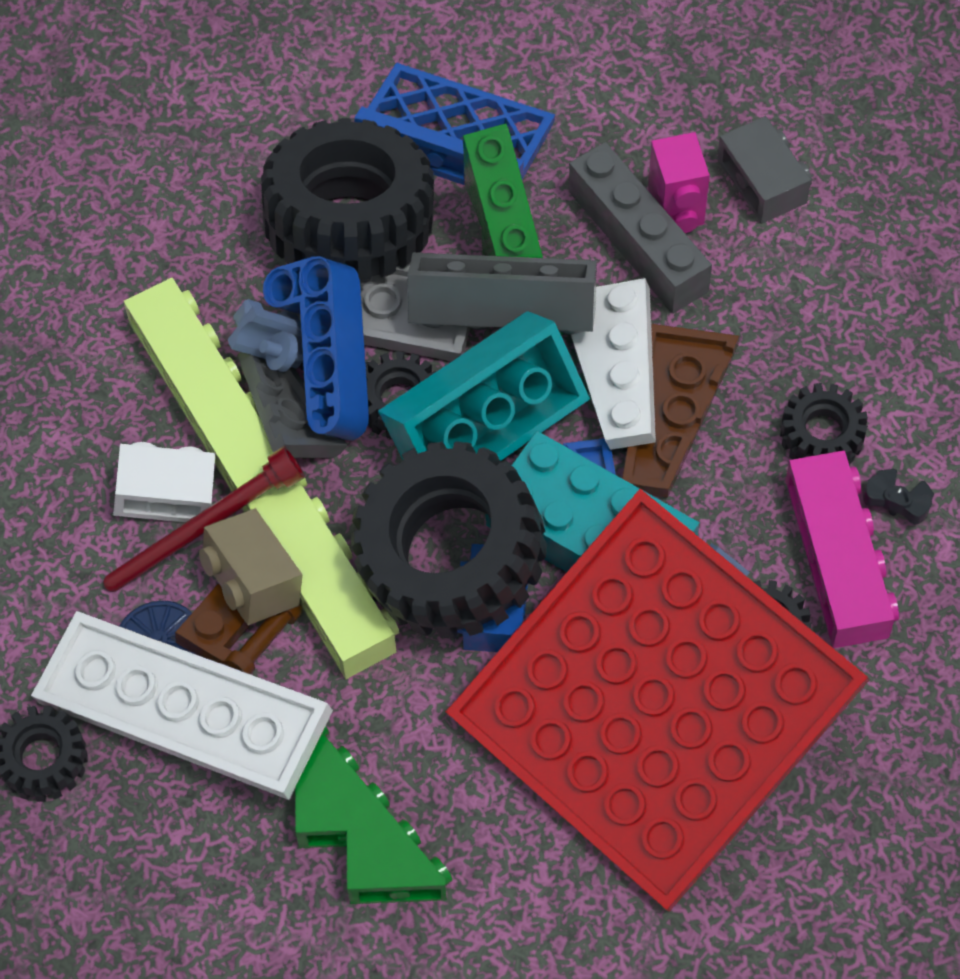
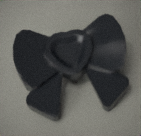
M894 468L879 470L876 475L868 480L863 494V502L866 505L883 506L889 509L890 515L902 514L914 525L922 523L927 518L934 492L925 481H921L909 492L904 486H895L897 470Z

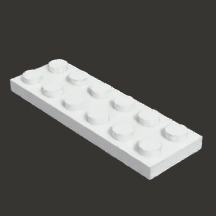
M78 611L73 616L31 695L39 704L52 706L57 711L61 709L70 716L288 800L333 711L328 703Z

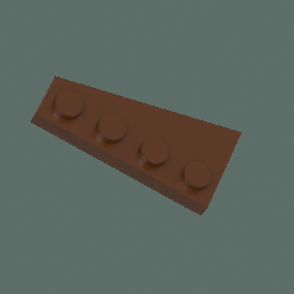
M651 324L656 442L627 448L622 479L652 496L668 498L739 344L740 336Z

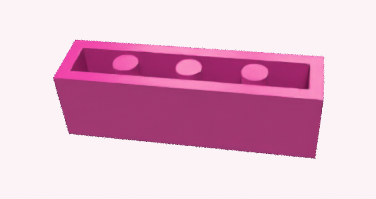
M845 450L789 460L785 481L832 647L839 648L888 639L894 621L899 620V609L894 593H887L883 578L886 577L885 560L882 551L874 550L870 537L874 533L873 520L870 510L862 508L858 495L861 494V480L857 468L849 466Z

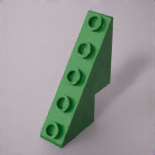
M507 123L463 135L465 188L482 228V251L484 256L543 258Z
M325 726L295 787V833L299 848L347 847V891L350 904L447 901L446 885L453 881L448 869L436 856L430 860L418 847L421 844V840L413 827L405 819L399 822L395 820L387 810L390 807V803L384 793L374 782H371L369 785L363 782L356 773L359 770V766L353 756L344 746L336 749L326 738L329 731Z

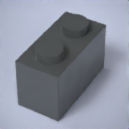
M767 116L720 136L717 160L761 224L807 204L810 185H812L811 173L803 161H797L790 151L785 134L782 130L775 129Z

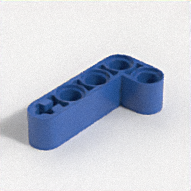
M320 256L279 266L271 270L266 276L263 283V295L268 305L301 315L308 425L312 431L321 435L344 440L360 438L368 426L369 410L359 275L349 265Z

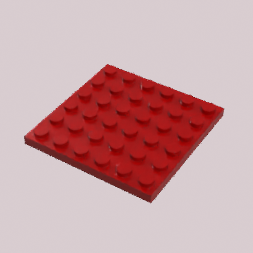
M639 489L447 709L446 713L670 912L868 683L869 678L642 489Z

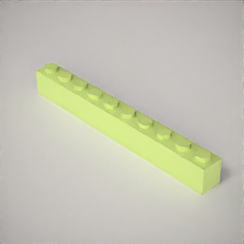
M172 277L124 300L131 327L207 452L215 453V465L230 490L234 491L264 471L262 466L269 462L267 457L273 452L251 392L244 393L240 387L239 382L242 381V378L231 357L223 359L217 350L221 345L212 326L209 323L202 326L197 318L200 311L190 291L181 292ZM302 479L290 488L283 486L278 490L274 486L244 506L242 510L246 512L254 508L257 509L303 574L299 603L344 678L348 679L397 653L395 635L399 634V628L396 621L385 608L379 610L372 599L374 595L359 572L356 573L349 562L353 556L347 542L340 533L333 536L326 525L330 522V519L322 502L318 497L310 499L304 489L307 486L306 479Z

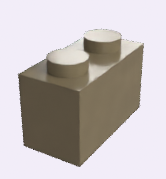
M256 508L204 527L203 548L199 550L201 565L208 576L214 575L222 587L227 605L232 610L237 609L247 625L299 606L303 574Z

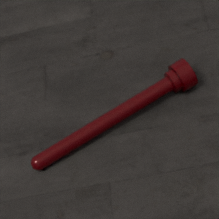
M285 446L267 457L269 462L262 466L264 471L107 574L103 580L105 589L110 592L118 591L204 534V527L225 520L274 486L278 490L283 486L290 488L304 479L305 475L294 456Z

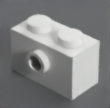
M136 442L131 445L120 444L113 516L175 522L189 521L211 506L215 453L203 452L196 447H182L180 449L160 448L147 442Z

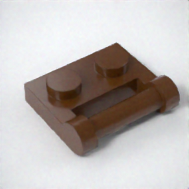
M218 583L175 632L176 643L195 653V655L251 675L255 670L254 663L287 624H294L303 613V607L299 603L297 607L267 618L239 651H231L230 648L250 625L246 624L237 609L232 610L229 608L224 599L222 587Z

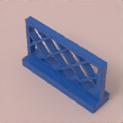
M396 63L368 108L361 106L354 117V122L362 123L363 119L375 121L377 126L382 128L388 125L397 129L401 137L407 135L426 154L430 161V168L435 176L465 185L463 140L460 139L463 138V135L507 123L513 147H517L522 155L521 159L517 158L523 180L555 121V114ZM400 78L417 83L420 89L400 94L396 86ZM447 93L456 96L459 102L439 107L435 97ZM426 100L431 110L411 115L406 105ZM487 106L496 109L499 116L479 120L475 110ZM398 108L402 117L395 118L380 112ZM466 114L470 123L451 128L446 119ZM529 120L540 125L536 130L520 134L515 123ZM437 121L442 130L434 131L419 125Z

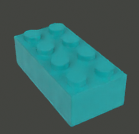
M526 311L378 410L402 460L404 458L401 454L413 448L419 454L428 451L427 445L429 443L443 441L445 447L451 449L454 442L459 441L471 443L476 454L479 448L485 447L497 453L501 461L529 442L536 431L542 433L590 400V397L556 323Z
M536 431L512 464L521 480L525 481L543 519L546 530L543 533V537L547 544L546 558L544 560L565 572H568L640 489L539 431ZM648 494L698 536L700 522ZM485 513L486 526L490 528L491 519Z

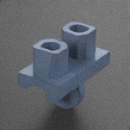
M250 299L245 300L233 316L237 328L228 338L231 349L266 359L267 366L278 372H285L290 367L298 368L303 360L301 321L297 314L288 311L277 314L264 310L259 302Z

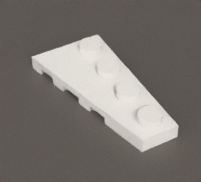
M643 278L596 287V310L593 332L582 331L577 334H571L605 441L610 450L655 443L649 285L646 279Z

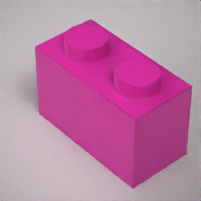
M695 132L651 141L648 191L684 233L691 232L699 225H704L710 177Z

